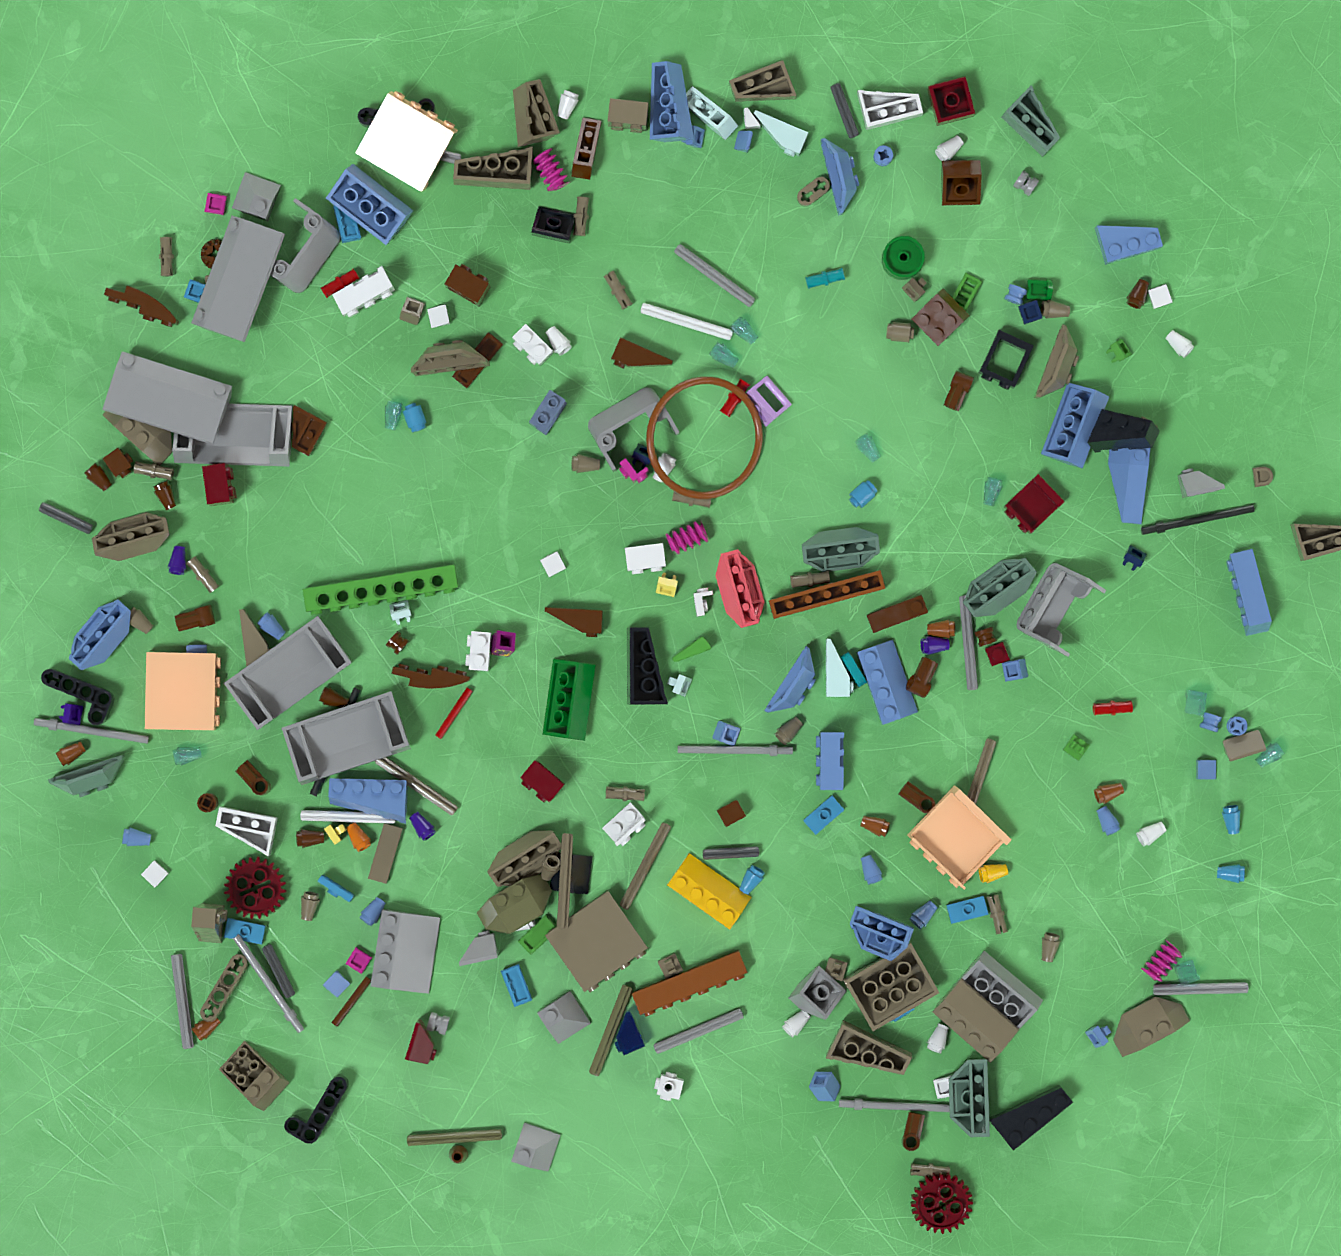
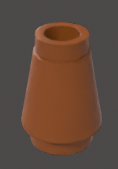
M948 619L927 624V633L932 636L951 638V636H955V621Z
M78 742L60 748L56 755L61 764L65 766L66 764L70 765L86 750L82 743Z
M1121 783L1102 785L1094 789V795L1099 804H1106L1124 793Z
M863 816L860 826L879 837H886L890 822L883 818Z
M218 1018L213 1022L202 1020L194 1024L195 1027L191 1030L202 1041L204 1038L207 1039L221 1022Z

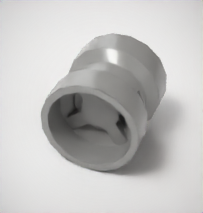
M1023 170L1013 186L1017 189H1022L1024 194L1030 196L1039 180L1035 177H1030Z
M431 1012L426 1030L431 1032L435 1030L439 1034L445 1035L450 1017L445 1015L441 1017L437 1013Z

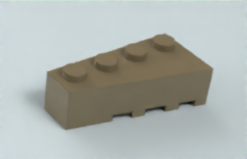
M533 147L455 160L454 185L530 190Z
M201 903L193 907L191 927L195 935H197L196 937L199 942L222 943L223 922L227 921L228 910H224L225 905Z
M843 1020L826 1053V1059H835L845 1063H854L868 1068L872 1067L904 1075L912 1059V1053Z

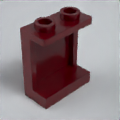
M1037 474L1004 506L1006 509L1004 513L1011 520L1015 518L1019 524L1017 526L1023 533L1026 534L1028 532L1032 534L1065 501Z

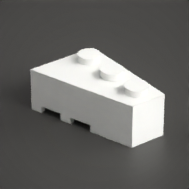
M857 91L866 130L923 115L919 94Z
M382 266L377 268V272L369 276L365 275L360 281L354 284L351 283L332 294L344 317L348 315L350 318L359 313L358 309L364 306L367 309L375 305L377 299L382 298L384 300L393 295L392 292L395 289Z
M221 806L218 810L215 826L263 854L270 856L278 818Z

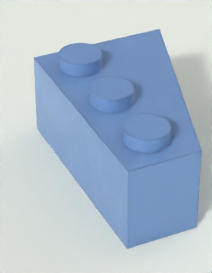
M1095 227L1105 265L1163 247L1158 228Z
M819 732V736H816V747H820V755H816V767H820V774H816V786H820V790H843L844 732Z

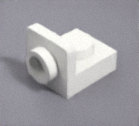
M708 588L697 589V593L693 594L697 617L704 616V611H708L706 600H702V596L713 595V591H709Z

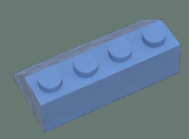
M354 164L344 170L326 197L328 201L385 245L404 226L413 212L410 207Z
M1072 383L1066 385L1041 454L1083 469L1090 450V446L1087 443L1101 410H1105L1109 396L1095 389Z
M893 640L856 652L882 725L918 712L912 693L906 690L907 679Z

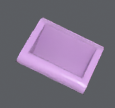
M768 376L764 377L746 393L754 403L761 422L766 427L792 405ZM765 384L782 403L783 407L779 411L775 412L757 391L760 386Z

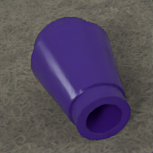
M174 546L167 567L170 574L184 575V571H186L185 547Z
M929 636L921 638L922 654L930 655L949 650V639Z
M419 812L414 813L409 818L419 839L422 838L423 841H426L436 833L434 826Z

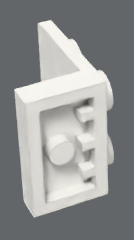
M630 802L602 829L615 842L616 846L619 844L624 846L631 839L629 836L634 831L638 833L646 826L644 824L646 819Z

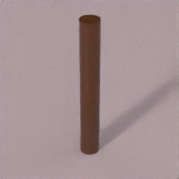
M366 976L333 1019L332 1024L336 1027L339 1026L371 983L370 978Z

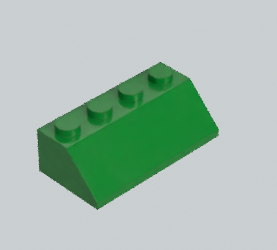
M553 659L542 735L585 741L596 665Z

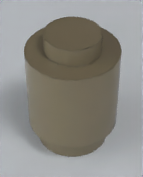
M888 323L886 339L909 343L910 339H914L915 328L911 327V323Z

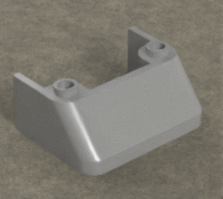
M295 198L293 202L308 213L304 218V227L312 235L290 265L283 260H276L270 276L291 291L302 293L307 289L336 248L341 237L337 228Z
M646 387L594 416L588 422V429L613 472L617 470L607 454L616 445V437L612 431L646 412L650 419L656 404L660 400L652 388ZM664 406L657 422L666 418L677 436L680 432Z
M1053 563L1045 571L1018 618L1017 629L1045 646L1069 657L1070 653L1059 647L1062 641V633L1056 630L1074 597L1083 599L1090 593L1092 588L1104 594L1106 590L1089 578L1057 563Z

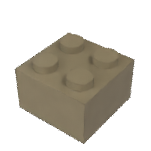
M610 98L608 127H611V130L623 131V128L631 129L630 132L642 133V130L646 131L648 102Z

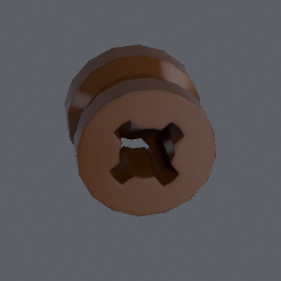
M993 627L975 632V636L979 639V647L997 641V638L993 635Z
M397 631L386 643V646L392 648L394 653L398 655L409 643V640L401 637V633Z

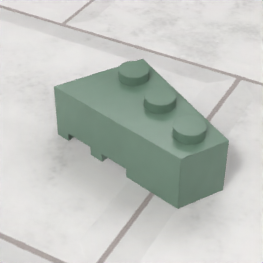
M1032 85L1001 117L1042 157L1060 139L1050 118L1045 114L1041 102L1038 101Z

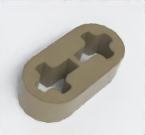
M818 177L798 192V203L801 206H809L828 192L830 187L829 181L824 177ZM818 181L826 183L824 186L825 190L819 189L816 192L814 191L818 186ZM802 193H813L809 197V202H807L806 200L801 201Z

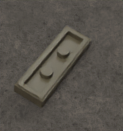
M384 823L368 879L387 884L403 828Z

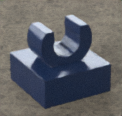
M1037 300L1018 306L1024 325L1042 319Z
M638 443L632 455V458H634L632 464L635 465L638 460L643 463L641 468L644 469L650 464L647 447Z
M1130 545L1124 555L1123 565L1125 566L1127 562H1131L1133 564L1131 570L1134 571L1137 566L1139 568L1142 566L1147 554Z

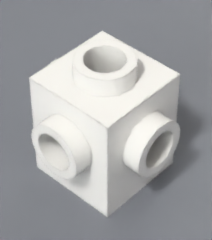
M666 1072L665 1075L661 1074L660 1078H656L654 1089H657V1095H660V1099L671 1101V1098L679 1100L684 1079L676 1078L677 1074ZM671 1084L672 1087L670 1089L665 1088V1085Z

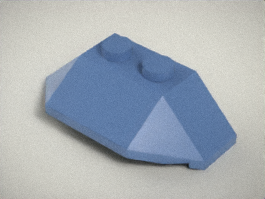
M823 138L820 140L839 216L843 214L856 193L859 181L857 175H853L852 168H855L853 157H849L847 151Z
M119 600L98 607L74 636L69 659L80 670L104 663L129 633L131 611Z
M805 646L764 710L765 712L769 713L792 708L796 704L800 706L805 698L803 695L806 688L810 690L815 683L811 653L807 646Z
M858 906L855 907L850 921V926L854 930L861 949L889 961L895 959L908 947L914 930L911 926Z

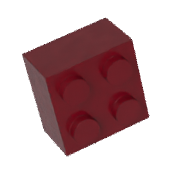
M966 76L928 86L927 92L936 126L974 117L975 110Z
M226 463L202 466L207 505L217 506L234 503V499L237 496L236 489L231 484V480L234 479L233 468H230Z
M534 760L520 777L523 780L521 784L528 790L533 788L537 792L535 796L544 803L546 800L550 803L565 785L537 760Z

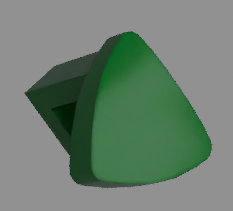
M1051 279L1027 280L1026 299L1051 300L1053 294V282Z

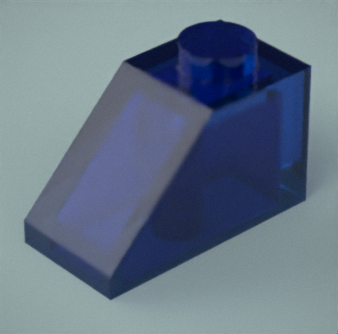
M630 1010L626 1011L616 1036L617 1041L614 1042L618 1052H622L623 1055L645 1047V1043Z

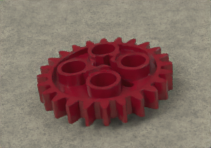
M249 857V863L243 859L242 866L238 863L235 864L237 870H229L233 875L226 876L230 883L224 884L225 887H229V890L225 891L224 894H230L226 901H233L230 908L237 907V914L243 911V917H246L249 913L251 919L254 918L255 914L261 919L262 913L268 917V910L274 913L276 912L274 906L281 907L278 900H285L281 893L287 892V890L282 889V886L287 883L281 882L280 879L284 877V874H277L280 868L274 870V862L267 865L268 859H265L262 863L260 857H257L256 862L253 861L252 857ZM257 870L264 871V880L260 881L256 878L255 873ZM240 878H245L247 880L248 884L246 888H240L238 886V880ZM271 880L270 884L259 888L258 893L252 891L240 896V892L253 887L252 883L258 885ZM267 887L273 891L271 898H266L263 895V890ZM248 895L255 898L253 906L247 905L245 901Z
M940 1172L939 1177H936L933 1173L932 1179L925 1176V1183L919 1181L920 1188L914 1187V1191L917 1194H911V1198L915 1201H911L910 1204L911 1207H915L911 1211L912 1214H916L914 1216L915 1220H920L919 1224L921 1227L926 1224V1231H929L932 1227L934 1233L940 1229L941 1233L944 1234L945 1229H948L951 1233V1227L953 1226L958 1230V1223L965 1225L963 1218H970L967 1212H972V1207L969 1205L973 1204V1200L969 1199L972 1197V1194L967 1192L969 1187L964 1185L963 1179L958 1181L957 1175L951 1178L949 1172L946 1174V1177H943L942 1172ZM944 1187L950 1188L947 1193H941L940 1191ZM927 1197L933 1198V1201L930 1203L924 1202ZM953 1203L960 1204L959 1207L955 1209L950 1208V1206ZM936 1213H943L941 1218H934Z

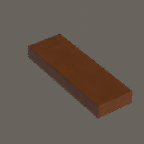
M488 332L475 350L490 362L503 344ZM485 367L458 370L452 377L467 389Z

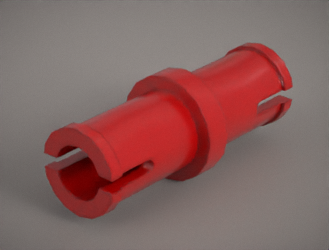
M352 269L340 277L336 276L335 280L321 287V290L325 297L328 298L349 284L359 280L356 271Z
M739 379L736 386L746 392L750 384ZM729 392L727 401L720 409L728 417H730L737 404L742 402L733 392Z
M1111 700L1109 703H1093L1094 716L1103 714L1115 716L1116 713L1133 712L1131 700L1123 702Z

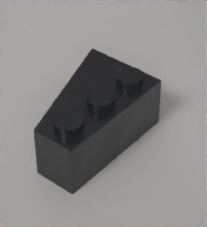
M1102 409L1087 443L1095 453L1101 452V450L1118 451V449L1128 448L1129 450L1153 448L1160 431L1151 420Z

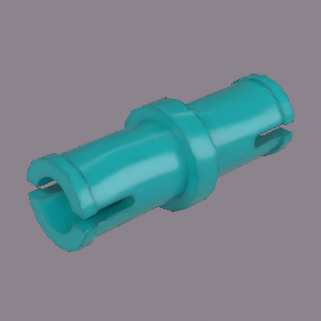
M843 268L829 272L822 271L821 274L805 277L807 287L810 289L824 284L828 286V283L845 280Z

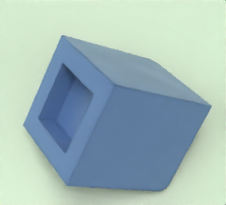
M815 1072L809 1085L810 1090L818 1101H835L841 1087L832 1072Z

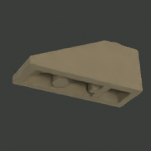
M241 609L239 613L246 666H248L271 649H269L268 643L247 612Z

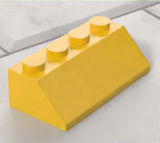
M690 853L667 883V886L729 930L752 898Z

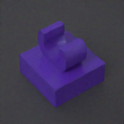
M67 703L62 705L61 708L64 709V714L59 716L62 722L80 725L83 706Z

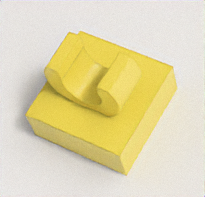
M663 573L662 577L658 579L656 593L674 597L678 583L676 575H673L672 579L665 578L666 573Z
M331 824L324 830L334 845L342 841L340 834L347 829L343 824L336 828Z

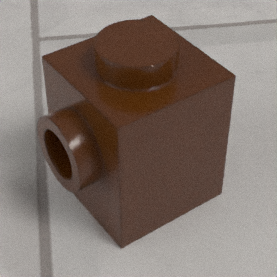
M116 448L102 458L116 478L121 477L123 479L132 473L130 470L134 468L131 464L133 459L127 452L124 454L120 448Z

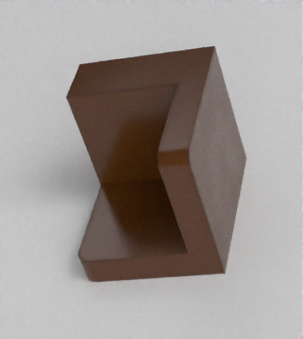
M737 800L717 810L725 827L746 817Z

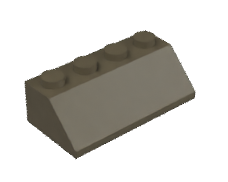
M962 978L937 1003L933 1010V1013L990 1063L1003 1051L1019 1031L1015 1024Z

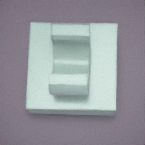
M408 600L389 605L392 620H396L398 625H400V618L405 617L407 622H410L411 611Z
M679 674L678 679L670 677L667 684L674 686L672 692L685 697L692 679Z

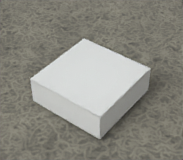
M1166 284L1148 290L1153 309L1172 303Z
M558 552L540 560L549 577L566 569Z
M154 860L141 875L156 888L169 873Z

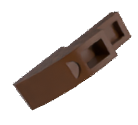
M126 286L125 293L110 288L105 289L104 295L109 297L108 301L119 304L120 301L127 303L126 306L134 309L140 306L139 314L143 315L142 319L154 322V319L161 320L162 325L169 327L179 323L164 305L138 289Z
M398 664V667L393 666L391 673L410 678L408 686L428 689L460 685L470 681L471 678L467 676V672L456 670V673L448 672V667L437 665V669L432 668L431 675H428L427 670L417 668L416 672L409 670L410 666Z

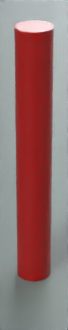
M466 687L435 736L442 739L472 694V690Z

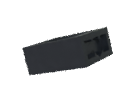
M998 330L978 373L982 374L981 378L984 380L999 382L998 386L1009 390V388L1014 389L1034 345ZM999 341L1025 352L1012 381L986 369Z

